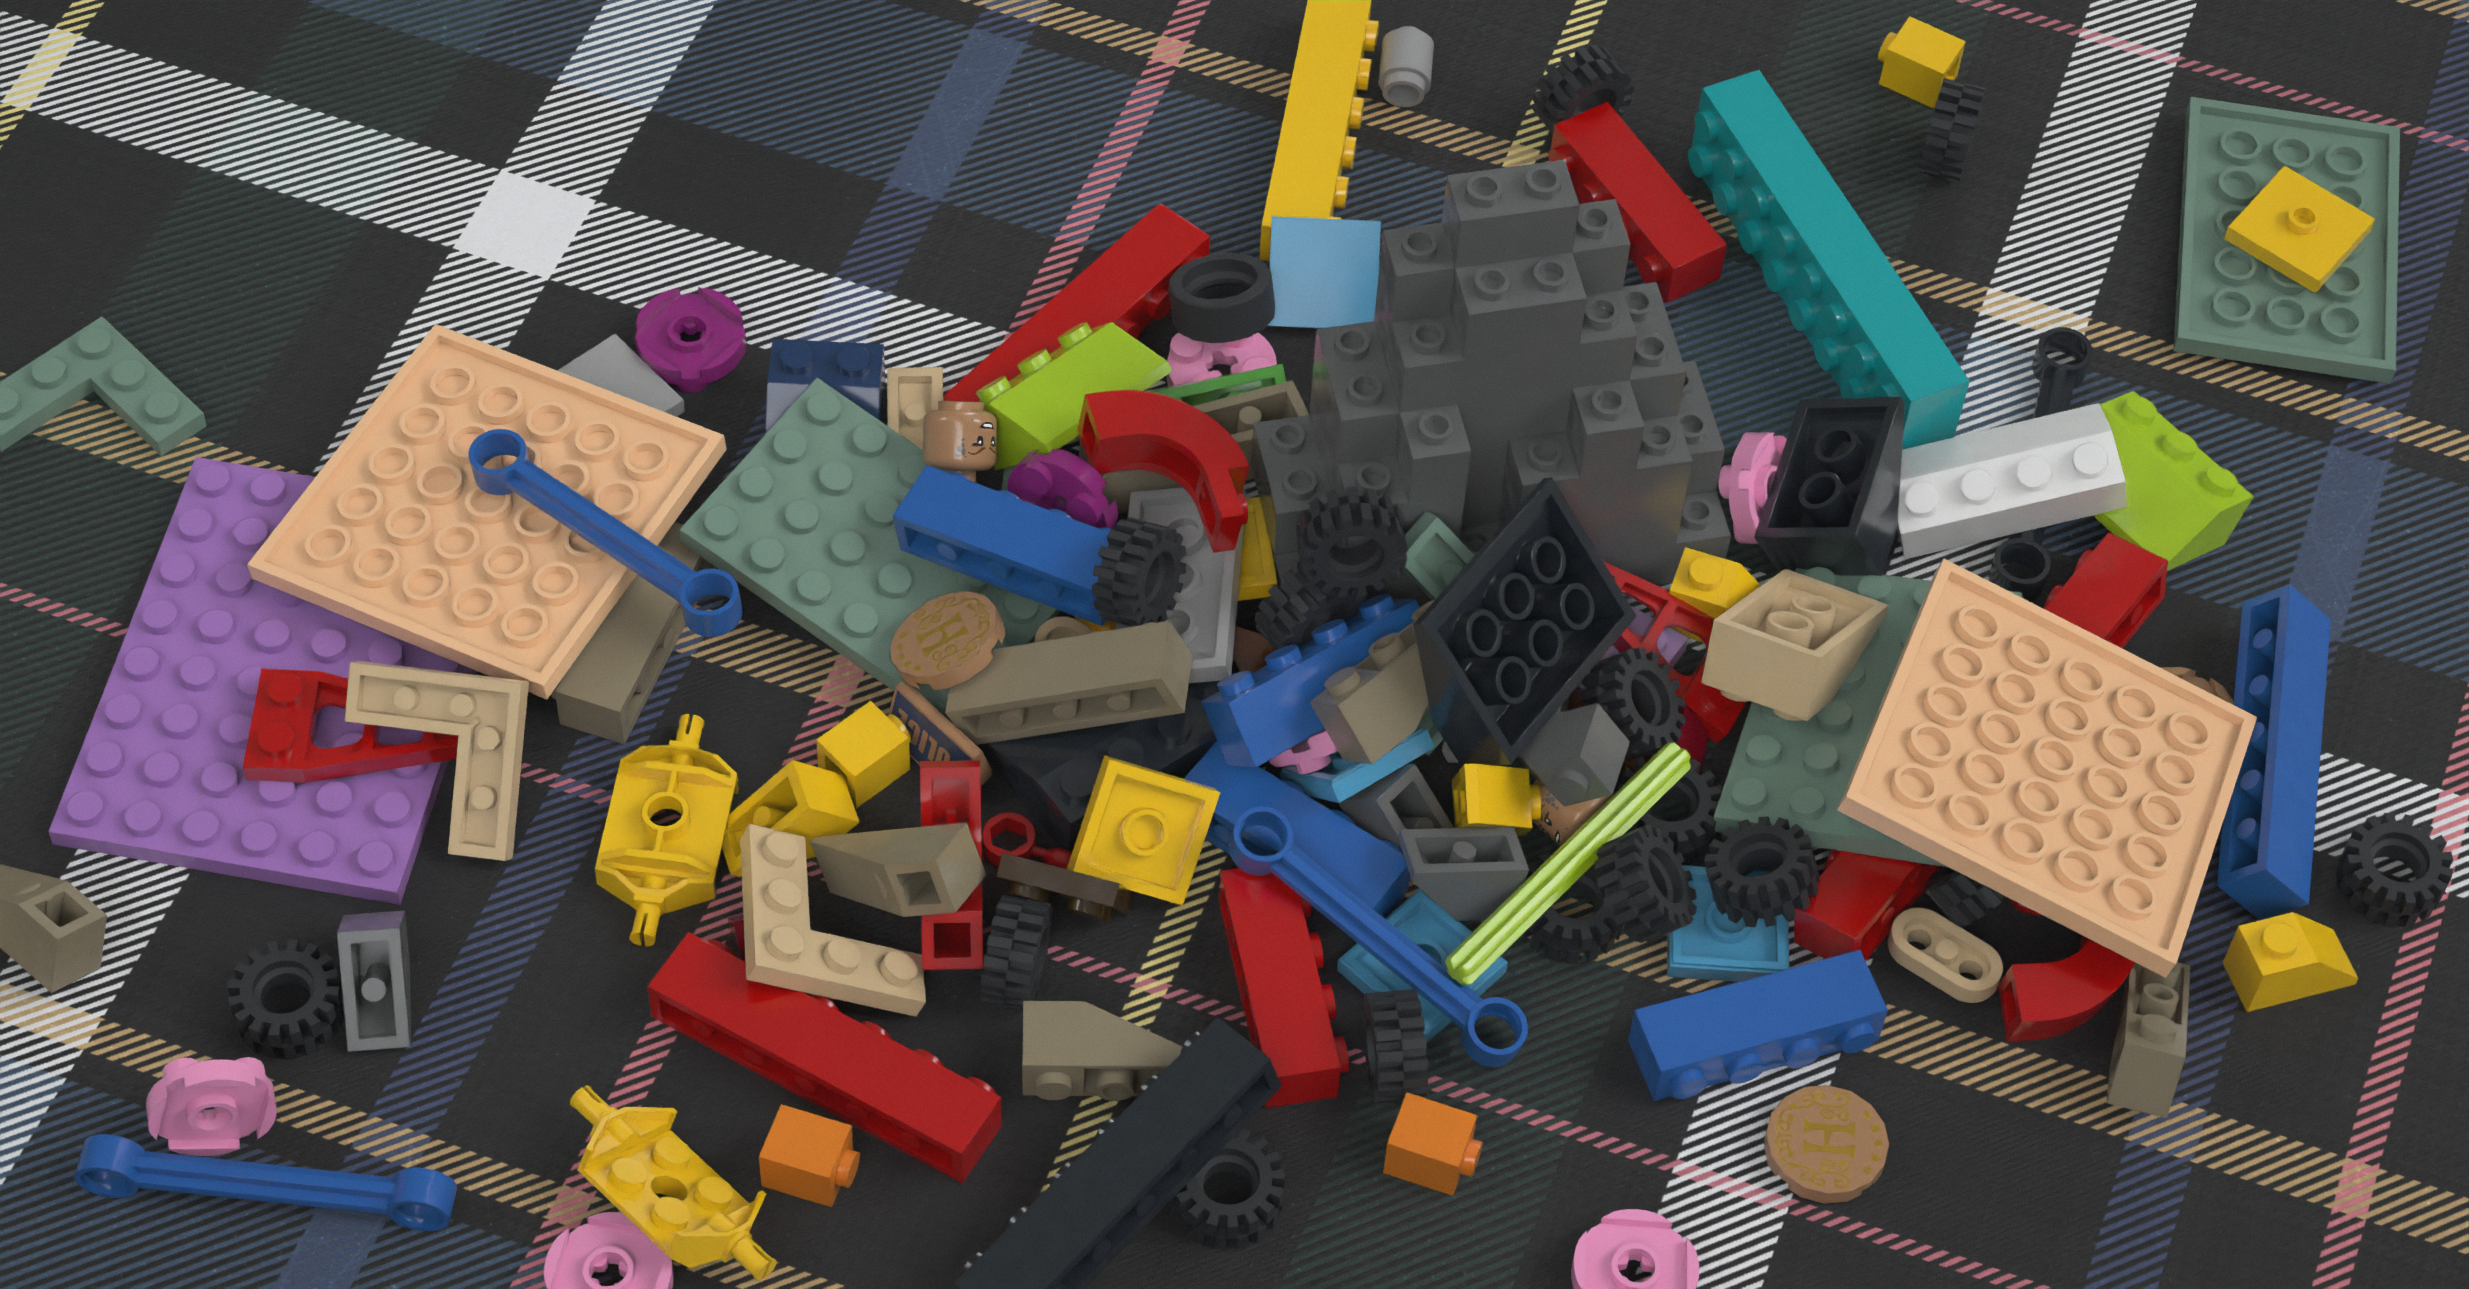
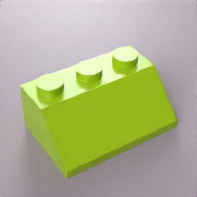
M1084 322L1066 331L1057 338L1061 344L1060 348L1051 354L1048 353L1047 349L1034 353L1017 365L1021 374L1009 382L1006 376L1000 377L976 392L980 399L979 402H984V411L994 414L998 421L995 470L1019 464L1030 451L1039 449L1036 455H1048L1052 449H1060L1079 436L1077 429L1085 394L1114 390L1144 391L1173 371L1168 361L1112 322L1090 329L1087 322Z
M2131 391L2100 404L2112 430L2124 473L2127 508L2093 516L2115 536L2167 559V571L2223 546L2254 496L2238 483L2236 477L2230 471L2220 467L2200 450L2196 442L2189 435L2180 432L2159 414L2153 403L2139 396L2136 392Z

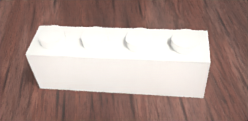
M2099 403L1902 450L1897 530L1905 559L2127 508L2124 473L2112 430Z

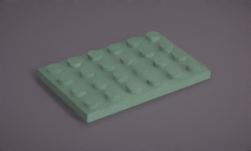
M2190 97L2186 110L2173 351L2390 384L2396 371L2400 127ZM2284 165L2375 218L2371 232L2316 294L2224 239L2228 226Z
M816 378L679 531L678 541L718 569L732 575L738 583L893 691H895V687L901 681L906 682L900 676L891 660L890 646L896 630L912 612L930 600L948 593L963 591L985 595L996 606L1004 622L1005 636L1002 644L997 640L996 645L993 647L995 649L1034 643L1039 627L1046 621L1055 618L1060 610L901 551L893 514L926 467L923 462V450L819 378ZM919 684L920 689L913 687L953 724L945 713L950 688L932 690L929 684Z
M1814 567L1809 570L1796 568L1795 572L1888 604V613L1831 703L1808 721L1786 720L1774 714L1773 709L1755 702L1751 703L1714 814V821H1717L1715 832L1721 833L1730 827L1736 833L1740 831L1738 822L1746 819L1749 820L1750 827L1758 825V817L1769 816L1770 823L1773 826L1778 818L1788 820L1790 828L1795 824L1803 828L1804 836L1808 835L1812 847L1947 867L1837 811L1931 581L1884 574L1882 576L1834 575L1831 570L1824 567ZM2009 591V592H2011V593H2013V594H2015V595H2017V596L2023 598L2021 592Z

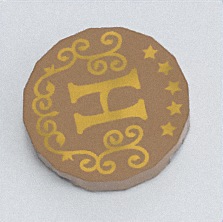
M971 591L948 593L930 600L912 612L896 630L890 646L892 663L907 684L920 689L919 684H929L932 690L948 689L966 682L985 669L995 657L991 650L996 645L997 640L1002 644L1005 636L1003 618L996 606L985 595Z
M1830 1085L1804 1087L1784 1097L1771 1113L1763 1143L1767 1164L1774 1175L1777 1177V1174H1779L1782 1180L1789 1184L1788 1189L1799 1197L1824 1204L1848 1202L1860 1196L1862 1191L1869 1188L1872 1183L1874 1185L1882 1174L1889 1148L1885 1123L1873 1106L1852 1091Z

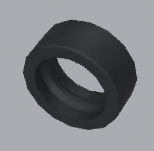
M1237 253L1211 254L1184 264L1170 277L1168 292L1173 324L1180 334L1192 340L1206 343H1225L1241 340L1265 329L1274 318L1275 299L1271 271L1264 262L1252 256ZM1218 297H1228L1225 299H1214Z

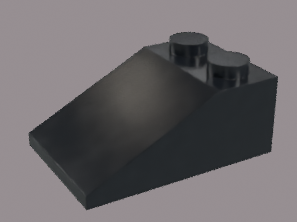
M1901 397L1800 400L1754 536L1779 573L1784 569L1795 572L1796 568L1809 570L1814 567H1824L1831 570L1834 575L1882 576L1896 534L1905 413V403Z

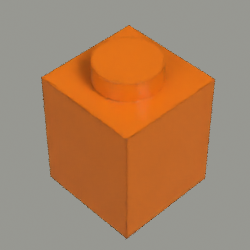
M1407 1092L1387 1143L1383 1173L1454 1196L1461 1174L1472 1178L1481 1154L1483 1142L1473 1139L1477 1115Z
M781 1104L759 1155L761 1185L772 1190L832 1207L840 1187L849 1188L859 1165L860 1152L853 1150L852 1125Z

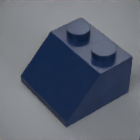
M772 339L767 380L766 433L816 378H819L882 422L886 387L884 344Z

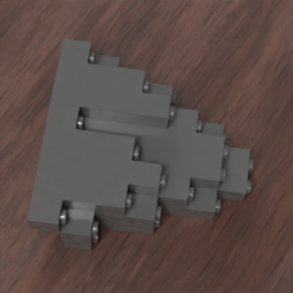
M1565 160L1447 175L1441 223L1383 230L1374 321L1317 329L1310 414L1253 423L1251 468L1274 553V566L1278 586L1285 581L1282 576L1289 570L1293 574L1298 572V564L1301 563L1296 525H1300L1299 516L1302 511L1311 513L1309 503L1316 498L1324 504L1327 503L1326 492L1336 489L1338 497L1347 496L1346 487H1357L1358 496H1363L1366 488L1376 490L1378 499L1384 494L1391 498L1392 505H1397L1400 511L1405 535L1425 511L1436 515L1475 555L1542 479L1552 477L1601 559L1608 564L1650 583L1660 585L1673 582L1685 547L1726 559L1731 534L1716 491L1725 448L1696 361H1682L1657 282L1623 287L1630 242L1616 199L1579 204ZM1362 536L1349 537L1337 542L1333 546L1352 548L1364 544L1371 538ZM1400 567V575L1395 581L1385 576V588L1377 591L1373 584L1366 586L1367 600L1377 595L1389 593L1392 599H1416L1419 607L1432 601Z

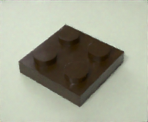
M1006 853L1002 854L997 872V877L1011 884L1009 894L1020 898L1051 903L1052 906L1055 897L1069 900L1067 909L1075 911L1076 914L1104 922H1110L1112 912L1128 916L1134 895L1132 891L1117 882Z

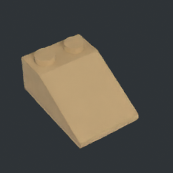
M1784 569L1714 620L1701 683L1719 689L1721 694L1728 699L1741 702L1752 701L1773 709L1774 714L1783 719L1808 721L1831 703L1886 618L1889 605Z

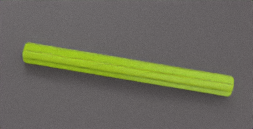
M1675 742L1665 744L1446 958V972L1452 979H1456L1462 986L1472 984L1599 859L1596 853L1599 848L1603 847V844L1623 836L1690 770L1691 764L1689 760L1691 756L1688 751L1680 748Z

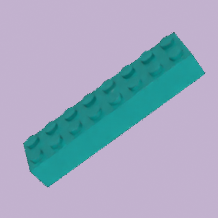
M1760 70L1702 88L1699 109L1694 118L1695 131L1692 147L1688 150L1690 167L1696 177L1703 178L1713 194L1717 210L1723 216L1727 215L1737 230L1742 248L1746 253H1752L1763 270V276L1768 288L1772 292L1779 294L1788 308L1793 326L1798 331L1804 332L1814 348L1818 364L1823 370H1829L1840 387L1842 398L1901 397L1905 403L1902 450L1954 438L1970 380Z

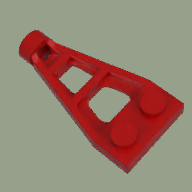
M1604 562L1622 593L1647 606L1654 614V618L1642 636L1636 635L1627 627L1613 646L1619 653L1640 647L1646 648V653L1653 651L1658 654V665L1666 662L1672 669L1667 675L1669 680L1677 678L1681 688L1675 690L1676 697H1684L1687 708L1709 731L1708 737L1718 743L1729 733L1746 702L1728 699L1721 694L1719 689L1701 683L1715 618L1669 594L1668 590ZM1675 626L1698 636L1704 642L1706 653L1692 676L1679 674L1659 652L1657 640L1665 627Z
M261 668L243 770L246 780L307 783L455 760L457 758L459 735L423 731L422 739L419 742L403 745H381L379 743L381 726L365 724L363 737L356 743L328 749L318 748L313 744L318 712L329 706L346 709L348 678L321 671Z

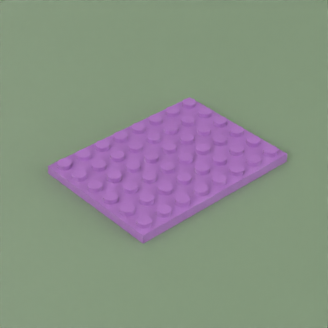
M195 457L50 826L49 835L52 844L400 905L448 761L307 783L246 780L243 762L261 668L321 671L344 678H349L350 662L355 661L477 675L478 671L252 579L247 564L315 477ZM335 706L325 707L318 712L313 744L322 749L352 745L363 737L365 724L345 722L346 709ZM381 726L379 743L381 745L416 743L422 739L423 731Z

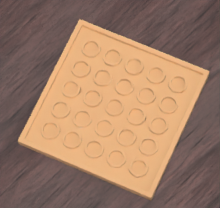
M435 324L247 566L251 578L490 677L529 681L528 692L547 700L637 574L515 492L508 495H491L482 491L475 482L468 454L472 442L478 436L490 430L507 429L516 432L523 438L531 463L658 546L727 450L723 434ZM511 455L496 456L488 460L483 467L487 469H502L514 463L517 457Z
M1943 559L1933 575L1837 811L2166 978L2177 963L2257 717L2000 586Z

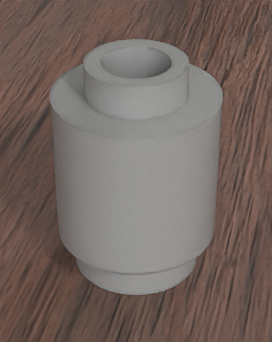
M1411 26L1400 27L1387 33L1382 41L1378 84L1383 91L1384 99L1395 106H1415L1423 101L1424 95L1430 90L1434 42L1428 34L1418 28Z

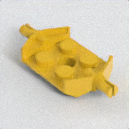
M684 714L680 717L676 741L670 740L669 745L641 746L620 760L596 861L595 874L597 885L636 910L629 939L632 943L639 946L642 945L643 935L645 947L655 944L659 919L664 913L667 914L713 900L716 897L715 878L733 795L738 794L739 791L738 776L719 755L699 748L704 720L697 715H693L691 724L689 714ZM662 809H673L682 814L681 819L670 826H659L650 820L653 814Z
M586 1085L584 1088L581 1087L575 1092L570 1100V1106L575 1108L593 1125L590 1133L592 1138L586 1147L577 1171L670 1259L693 1268L718 1259L726 1263L735 1258L757 1281H761L762 1278L765 1279L770 1275L777 1261L752 1240V1234L749 1233L766 1196L763 1190L757 1193L753 1202H747L728 1182L719 1176L670 1130L677 1114L674 1108L623 1107L618 1110L616 1107H610L589 1085ZM656 1194H663L669 1197L659 1198Z

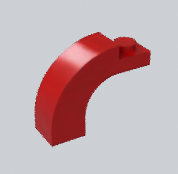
M1114 390L1085 394L1077 431L1089 464L1100 474L1123 470H1147L1174 480L1193 499L1213 553L1234 550L1241 526L1246 525L1248 521V506L1243 489L1250 465L1240 446L1229 432L1201 410L1166 395L1138 390Z
M980 760L920 761L921 827L967 823L982 862ZM982 881L956 913L921 916L922 970L983 969Z
M2081 935L2079 951L2069 958L2050 963L2012 965L1998 984L2007 1042L2047 1039L2062 1035L2086 1023L2107 1004L2127 978L2135 962Z

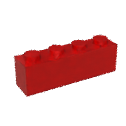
M1608 102L1554 125L1549 161L1565 160L1574 190L1578 194L1581 204L1616 199L1630 242L1629 258L1637 266L1645 284L1657 282L1661 297L1666 303H1669L1720 279L1727 244Z
M1240 868L1220 871L1218 903L1250 1042L1271 1059L1281 1084V1088L1267 1101L1265 1107L1273 1108L1338 1097L1340 1073L1349 1071V1059L1344 1037L1333 1036L1330 1020L1336 1019L1334 993L1331 984L1321 985L1317 970L1323 968L1324 965L1321 940L1318 932H1308L1305 918L1311 917V905L1273 873L1253 875Z

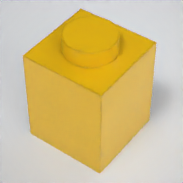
M1909 16L1898 34L1890 32L1880 48L1878 60L1884 64L1879 84L1935 109L1944 78L1955 80L1958 75L1966 41Z
M869 701L816 739L818 767L843 774L856 809L910 770L909 743L911 742V737L907 728L895 715L889 714L886 716L872 701Z

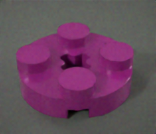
M698 287L699 294L688 293L683 295L680 294V288L667 290L651 299L641 309L636 321L635 344L637 355L665 382L676 384L680 390L688 393L700 392L706 388L708 383L726 376L739 364L747 349L746 333L740 309L724 294L708 288ZM697 331L701 332L700 339L694 342L681 341L679 335L682 332L693 335Z
M1037 449L1026 454L1011 472L1007 489L1021 500L1047 510L1058 509L1068 514L1072 519L1096 528L1114 529L1118 519L1116 502L1114 500L1110 506L1108 505L1107 498L1102 493L1107 483L1095 468L1080 457L1060 449H1052L1048 455H1036L1039 450ZM1057 495L1065 500V504L1057 498Z

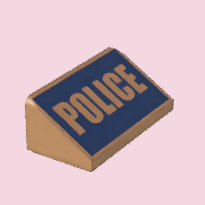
M901 681L895 687L889 714L899 718L910 734V757L919 765L920 761L980 760L982 786L992 776V769L982 750L916 689L909 686L907 682Z

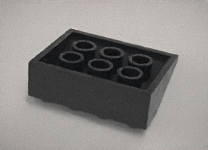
M1552 477L1542 479L1413 624L1432 721L1461 767L1464 764H1512L1637 617Z
M1220 681L1189 683L1185 713L976 746L982 750L984 756L1059 848L1073 852L1104 755L1184 779L1217 741L1201 701L1219 692L1217 684Z

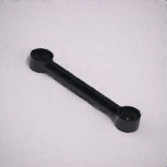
M2057 327L2046 331L2040 337L2032 362L2033 373L2041 382L2033 419L2069 410L2073 388L2079 386L2084 381L2093 353L2090 341L2079 331L2067 327ZM2050 352H2063L2075 358L2078 364L2071 366L2061 365L2052 361L2046 354ZM2046 526L2009 535V540L2003 542L1995 552L1989 572V581L2007 591L2021 592L2023 599L2029 602L2037 599L2044 590L2051 568L2050 557L2042 547ZM2011 562L2022 563L2030 567L2037 574V577L2032 579L2013 577L2004 570L2002 565Z

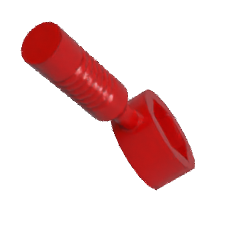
M1011 812L998 814L990 818L983 829L982 848L984 856L990 864L999 868L1003 853L1029 860L1032 857L1044 860L1048 865L1063 869L1068 867L1072 852L1059 847L1048 850L1037 846L1034 826L1029 819L1020 814ZM1008 830L1026 837V843L1009 852L993 846L991 839Z

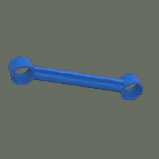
M507 429L490 430L481 434L472 442L469 448V460L475 482L482 491L491 495H508L515 492L681 603L685 623L692 632L705 637H716L730 632L738 625L743 610L738 584L732 575L720 569H703L696 572L531 463L523 438L516 432ZM511 455L517 457L514 463L502 469H487L483 467L488 460L496 456ZM708 595H723L730 599L723 607L713 611H701L692 607L696 601Z
M1256 806L1244 811L1238 817L1230 836L1229 852L1232 860L1240 869L1253 875L1273 873L1411 988L1415 989L1422 997L1462 1029V1045L1472 1060L1483 1066L1499 1067L1515 1058L1528 1033L1527 1019L1523 1011L1515 1003L1500 997H1491L1483 1000L1469 987L1462 986L1456 979H1452L1442 965L1292 843V826L1283 813L1272 807ZM1254 825L1268 827L1278 835L1282 847L1278 853L1271 856L1255 855L1242 844L1241 831ZM1487 1015L1502 1018L1511 1026L1514 1032V1045L1505 1049H1494L1486 1046L1475 1033V1022Z
M109 1134L93 1135L85 1139L74 1176L77 1184L83 1189L110 1198L130 1197L137 1192L138 1188L385 1214L397 1224L419 1231H437L449 1225L457 1191V1184L452 1178L427 1168H406L398 1171L395 1178L177 1155L145 1151L132 1140Z

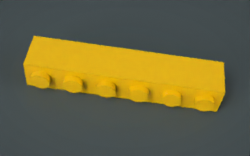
M1371 0L1307 1L1261 225L1259 260L1270 262L1272 216L1341 219V217H1334L1333 215L1335 208L1345 209L1349 177L1341 176L1342 168H1353L1357 137H1350L1349 132L1350 128L1360 130L1364 108V98L1356 97L1357 90L1367 91L1372 59L1364 58L1365 51L1375 52L1379 21L1370 20Z

